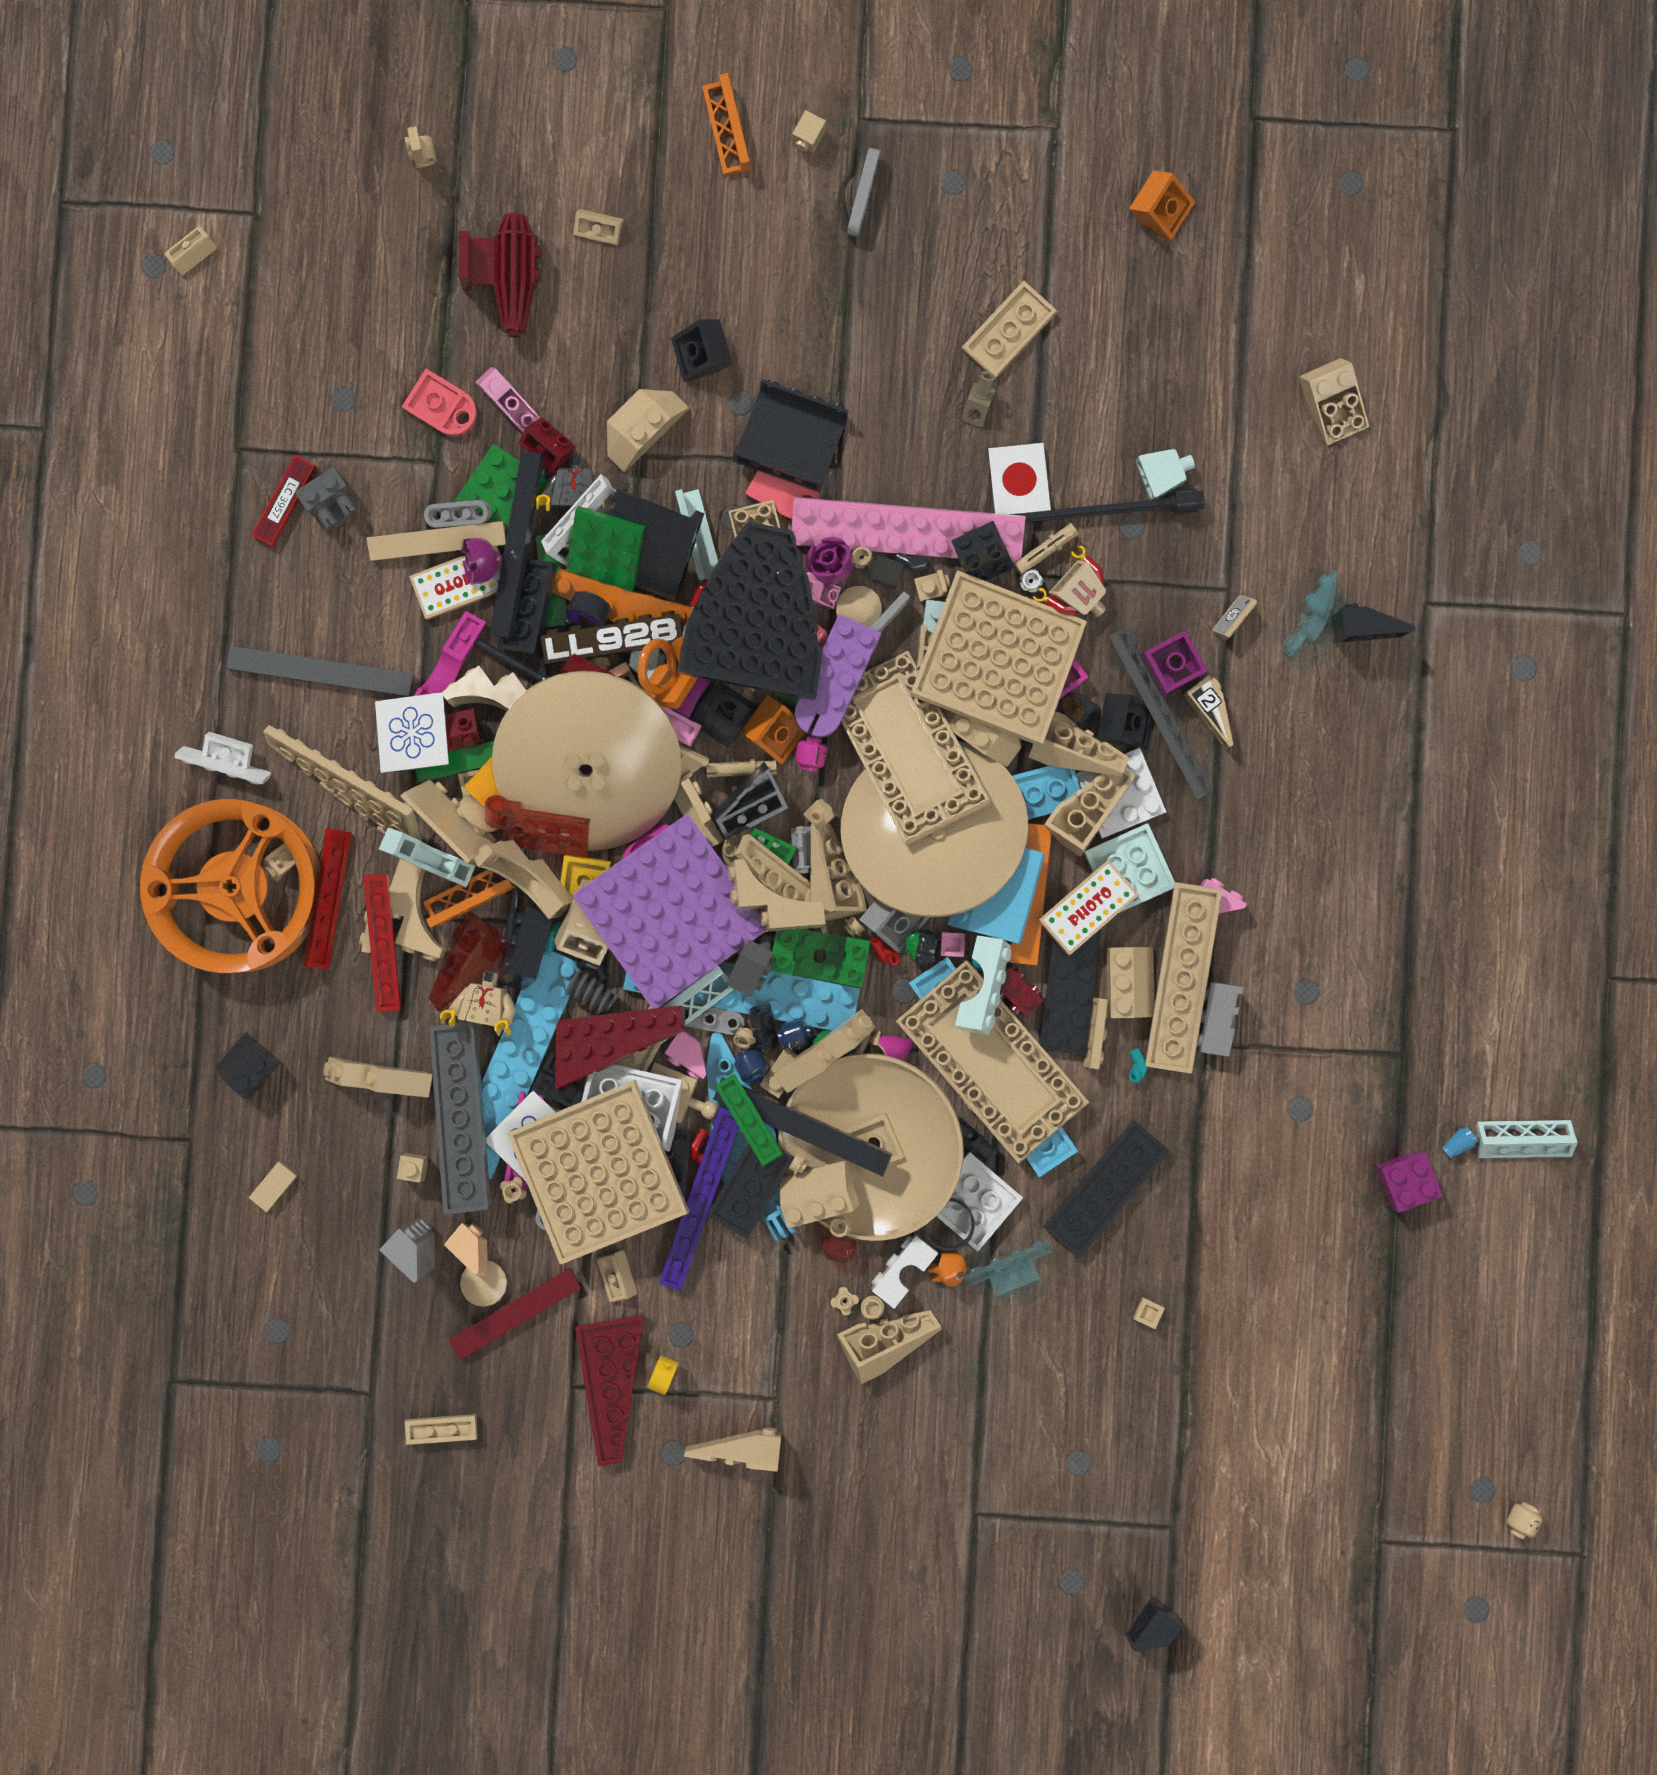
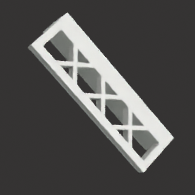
M600 474L543 538L541 542L546 554L567 566L568 555L563 557L558 552L562 548L570 546L575 509L578 506L609 515L612 508L614 509L615 502L613 505L604 506V501L609 495L614 496L616 492L608 478Z

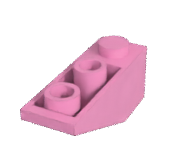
M491 367L475 382L522 433L528 425L540 418L496 368Z

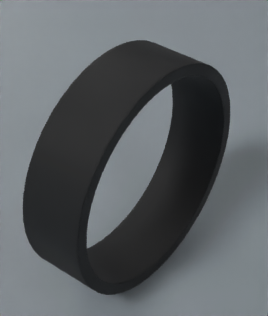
M950 1198L948 1202H956L969 1212L971 1230L967 1238L960 1244L942 1246L935 1243L929 1237L926 1225H924L923 1230L928 1241L936 1248L944 1251H954L965 1246L972 1238L975 1229L974 1217L969 1207L956 1198Z

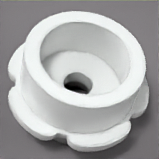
M1036 570L1026 571L1020 577L1021 588L1031 593L1038 591L1039 586L1043 583L1042 577Z

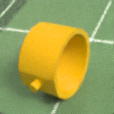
M660 1355L647 1388L666 1395L679 1362Z

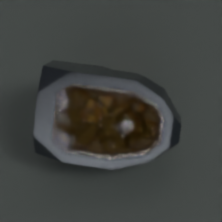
M1076 692L1067 693L1061 700V708L1064 714L1082 728L1091 727L1102 713L1098 704L1092 702L1085 695Z

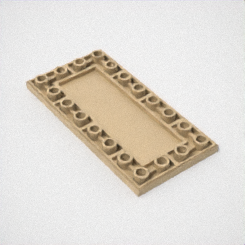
M909 651L864 672L841 721L906 846L991 804L987 793L941 709L936 705L910 696L919 670H917V666Z
M966 960L898 1018L896 1022L1019 1164L1085 1107L1089 1101L1001 999L995 1009V1024L993 1029H990L989 1036L964 1032L955 1026L960 1003L974 998L980 992L984 983L983 978Z

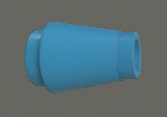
M1466 1126L1463 1129L1460 1128L1442 1149L1451 1159L1475 1147L1474 1144L1478 1142V1139Z

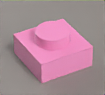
M942 932L940 956L964 957L965 934Z

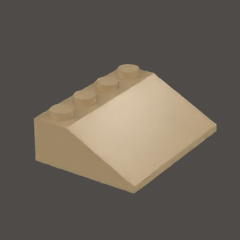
M428 780L401 795L468 864L477 866L473 859L479 854L478 850L486 843L494 844L497 840L490 832H486L485 835L478 834L467 819L458 815L457 809L460 806V802L455 797L451 800L445 794L448 790L439 781L434 783Z

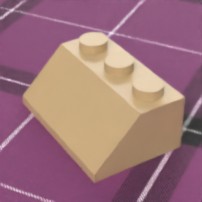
M1153 947L1106 948L1107 1004L1110 1007L1108 1018L1153 1017L1155 1006Z
M846 1160L806 1170L802 1173L799 1172L796 1175L784 1176L780 1182V1206L787 1229L852 1212L860 1205Z

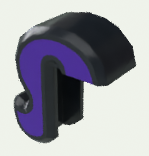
M578 591L573 594L565 609L564 623L568 629L569 627L583 625L584 628V619H587L602 626L605 624L612 609L609 603L600 596L586 591Z

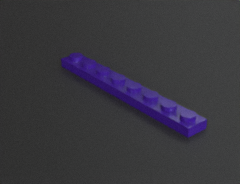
M720 1106L687 1201L689 1213L681 1218L659 1284L681 1291L738 1129L736 1121L725 1107Z

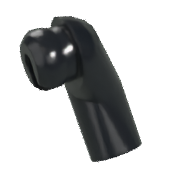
M897 553L894 560L895 563L912 572L926 571L930 567L929 559L923 555L909 557L903 553Z
M581 958L577 960V967L581 970H593L599 982L609 978L602 962L599 966Z

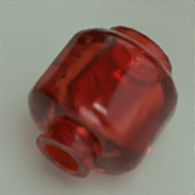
M829 1232L828 1236H823L820 1249L824 1250L826 1259L846 1263L854 1257L856 1241L849 1236L844 1235L839 1238Z

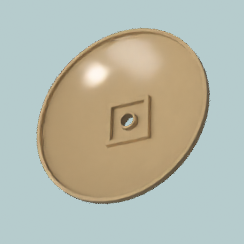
M577 671L547 678L526 690L514 701L498 727L493 745L492 767L496 786L503 802L515 819L527 830L539 838L560 847L580 851H596L615 848L639 838L655 826L665 815L672 804L680 782L681 750L672 722L662 707L648 693L633 683L614 675L593 671ZM583 764H588L592 767L593 771L590 774H583L579 767Z
M958 741L987 793L991 804L907 846L903 842L866 769L860 774L850 789L841 818V840L846 860L862 887L871 896L894 910L920 917H945L964 913L995 896L1008 883L1019 867L1028 837V816L1023 795L1013 776L1000 762L984 755L970 744Z
M870 1053L854 1054L836 1059L823 1072L798 1086L792 1094L787 1106L868 1143L871 1137H875L880 1141L881 1149L893 1154L883 1177L846 1160L860 1204L854 1211L841 1214L843 1217H848L851 1221V1232L847 1237L869 1241L902 1237L928 1224L945 1207L953 1195L961 1175L964 1156L963 1135L957 1114L950 1100L927 1074L917 1067L894 1057ZM779 1130V1148L793 1156H796L797 1153L807 1155L805 1159L809 1162L804 1171L845 1160ZM788 1169L784 1176L792 1175L794 1172ZM833 1217L818 1220V1222L829 1228V1222L833 1220Z

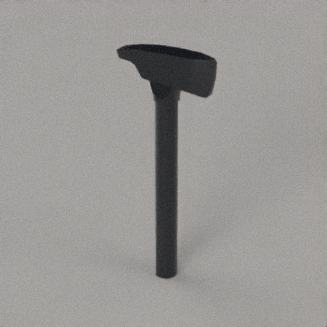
M477 638L474 643L475 647L538 682L551 677L540 673L480 638Z

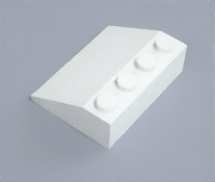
M615 1064L600 1072L588 1075L581 1102L636 1080L665 1151L670 1152L676 1129L682 1080Z

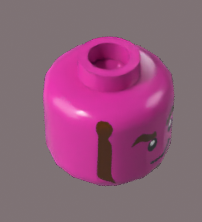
M807 736V740L798 742L795 761L800 765V769L817 772L818 768H822L825 765L827 746L820 743V738Z

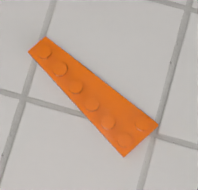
M559 569L555 577L553 593L568 600H571L573 594L578 591H586L598 595L609 603L612 610L607 619L613 622L622 618H629V622L636 621L638 616L652 614V618L661 617L662 612L675 611V614L682 616L684 628L693 610L692 607L668 600H661L648 594L644 595L628 591L563 569Z

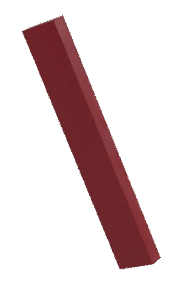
M568 1268L449 1338L448 1341L459 1360L582 1287L572 1269Z

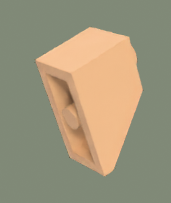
M461 1223L444 1245L476 1276L485 1277L488 1274L487 1240L481 1235L483 1231L477 1225Z

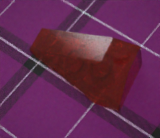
M468 911L456 929L453 937L457 939L452 951L448 950L445 957L448 959L445 969L439 971L428 997L437 1011H442L465 987H468L470 983H473L494 964L507 945L506 940L497 929L473 912Z

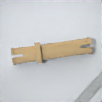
M1069 523L1068 526L1055 535H1049L1048 540L1017 562H1014V567L1020 575L1024 574V572L1031 569L1054 551H1060L1064 544L1078 536V532Z
M750 759L748 762L708 763L706 765L707 778L750 776L764 761ZM776 760L765 761L771 774L777 775Z

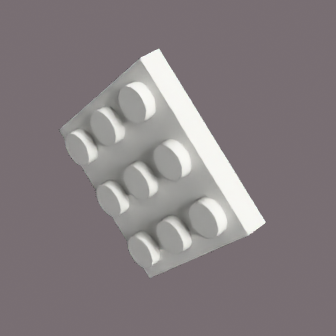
M1140 748L1124 754L1129 757L1125 769L1135 775V778L1098 831L1101 839L1166 813ZM1088 771L1077 773L1080 789L1084 788L1102 773Z
M968 1152L963 1158L961 1175L951 1198L964 1202L971 1210L975 1221V1229L968 1244L979 1251L1023 1197L972 1153ZM947 1202L937 1217L965 1240L971 1230L970 1214L962 1205L956 1202Z

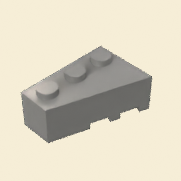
M1207 983L1204 1010H1202L1200 1022L1201 1030L1198 1034L1196 1046L1198 1047V1052L1229 1057L1235 1028H1233L1235 1015H1238L1239 1007H1236L1238 994H1243L1244 987Z

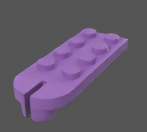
M838 615L822 649L817 697L814 701L800 698L795 709L796 721L799 727L808 735L816 715H820L812 732V737H826L833 734L839 728L882 635L881 632L843 615Z

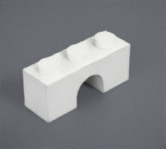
M916 1233L912 1237L910 1235L906 1237L901 1244L903 1248L898 1255L894 1253L886 1263L888 1268L883 1274L879 1272L871 1282L873 1284L872 1291L894 1309L909 1291L908 1286L899 1279V1273L902 1268L907 1265H914L924 1272L938 1255V1251Z

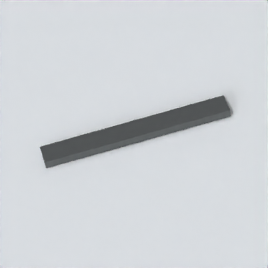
M1127 629L1113 633L1109 637L1195 797L1198 800L1211 793L1213 789Z
M230 646L226 667L229 670L407 697H411L414 678L413 673Z

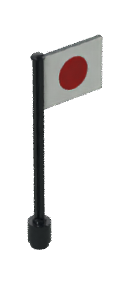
M1044 443L988 448L995 514L1025 516V523L1167 508L1175 510L1176 514L1199 512V509L1205 508L1203 490L1187 489L1174 491V496L1164 499L1051 510Z

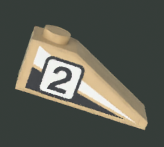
M1208 675L1183 696L1226 750L1233 745L1224 696L1220 690L1222 686L1214 677L1211 679Z

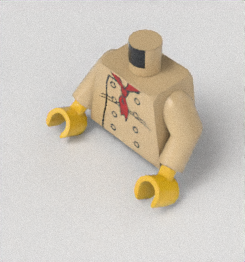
M485 971L483 983H470L468 987H465L449 1009L440 1014L441 1023H444L445 1019L451 1018L448 1024L450 1027H453L456 1023L455 1016H458L459 1020L494 1026L498 1036L505 1029L506 1036H510L511 1029L509 1026L512 1024L516 1008L511 996L508 994V990L496 987L498 973Z

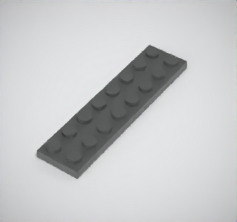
M475 1022L457 1023L453 1027L449 1025L429 1027L443 1213L454 1214L491 1210L477 1024Z

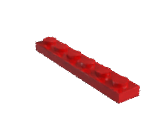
M331 828L326 830L303 966L329 969L352 832Z
M388 873L367 874L363 876L376 1009L377 1012L401 1010Z

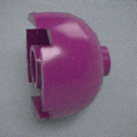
M836 537L824 538L821 540L822 543L816 547L813 545L810 548L806 557V565L810 573L821 583L836 585L849 577L853 569L854 558L844 540Z
M482 538L462 540L461 550L462 553H465L463 567L468 583L476 585L491 580L497 572V565H501L499 551H495L493 545L488 540Z

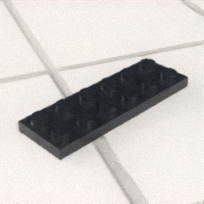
M1101 929L1069 956L1052 938L1039 1044L1045 1051L1086 1055Z
M1132 1120L1043 1227L1080 1258L1170 1150L1135 1120Z

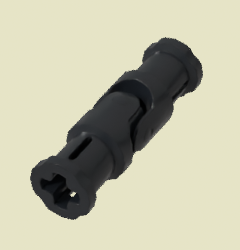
M958 1118L964 1147L969 1152L976 1153L984 1160V1164L988 1165L998 1153L999 1148L991 1146L984 1140L983 1135L969 1126L962 1118Z

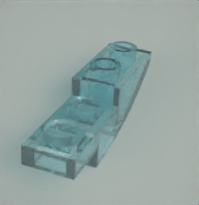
M1335 570L1328 574L1324 572L1316 582L1319 586L1314 593L1310 591L1302 601L1305 606L1301 611L1308 615V617L1304 615L1296 625L1299 628L1295 635L1290 634L1282 644L1285 648L1281 653L1286 657L1290 658L1293 656L1303 641L1309 645L1314 643L1322 632L1335 599L1337 587V572Z

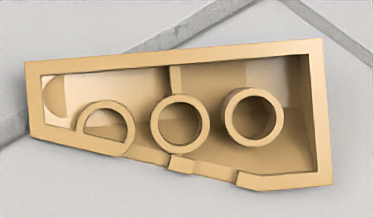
M1056 711L1054 712L1043 745L1033 744L1029 758L1049 766L1116 776L1123 775L1129 757L1107 742L1101 743L1093 737L1094 733L1090 730H1082L1066 715Z
M1126 769L1122 776L1100 774L1084 788L1075 792L1073 796L1060 803L1044 826L1063 846L1081 857L1135 778V775Z
M931 1310L903 1315L901 1319L892 1321L882 1319L877 1324H857L837 1334L852 1370L860 1383L863 1384L886 1372L942 1330Z

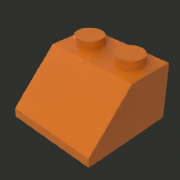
M1153 170L1129 210L1141 224L1164 238L1172 240L1195 201L1173 173Z
M768 695L740 731L749 741L780 764L785 762L806 733L799 727L795 715L783 704Z

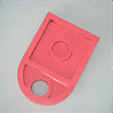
M428 369L424 370L402 405L403 410L439 432L452 437L461 436L469 432L477 419V408L472 398ZM462 413L469 415V421L466 424H459L457 422L458 416Z
M757 471L745 492V496L758 503L773 500L776 513L789 520H792L794 497L819 499V493L760 471Z

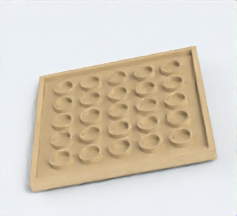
M957 570L910 696L1035 745L1042 746L1087 621L1073 615L1060 614L1050 606Z
M636 1080L507 1133L560 1265L689 1213Z

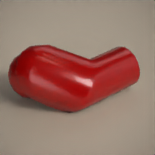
M880 937L871 939L870 944L880 962L891 966L899 964L900 957L895 950L884 947Z
M699 1128L690 1144V1159L697 1164H701L704 1152L700 1150L709 1136V1133L702 1128Z

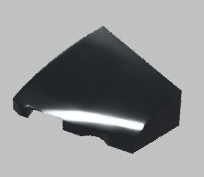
M552 1050L529 1093L534 1091L538 1096H544L543 1100L563 1110L577 1104L584 1090L578 1082L567 1085V1088L561 1091L555 1089L556 1052Z

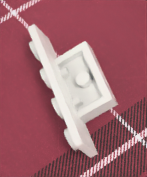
M212 732L205 734L203 751L183 746L175 753V758L182 760L183 763L196 764L209 771L226 773L227 776L232 778L246 779L252 784H264L271 776L269 771L250 766L252 744Z

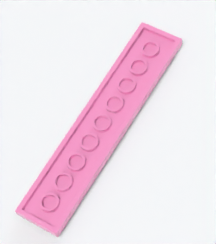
M794 497L792 531L796 538V545L802 546L815 545L816 547L822 543V539L836 537L844 540L850 550L866 547L869 551L958 558L951 540L994 521L1014 563L1020 560L1022 556L1026 517Z

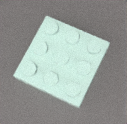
M1148 823L1084 852L1092 872L1109 860L1139 894L1120 912L1174 888L1175 881Z

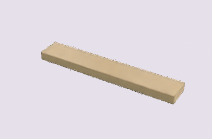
M504 521L367 537L370 561L461 550L462 540L467 538H482L488 540L493 546L505 545L506 530Z

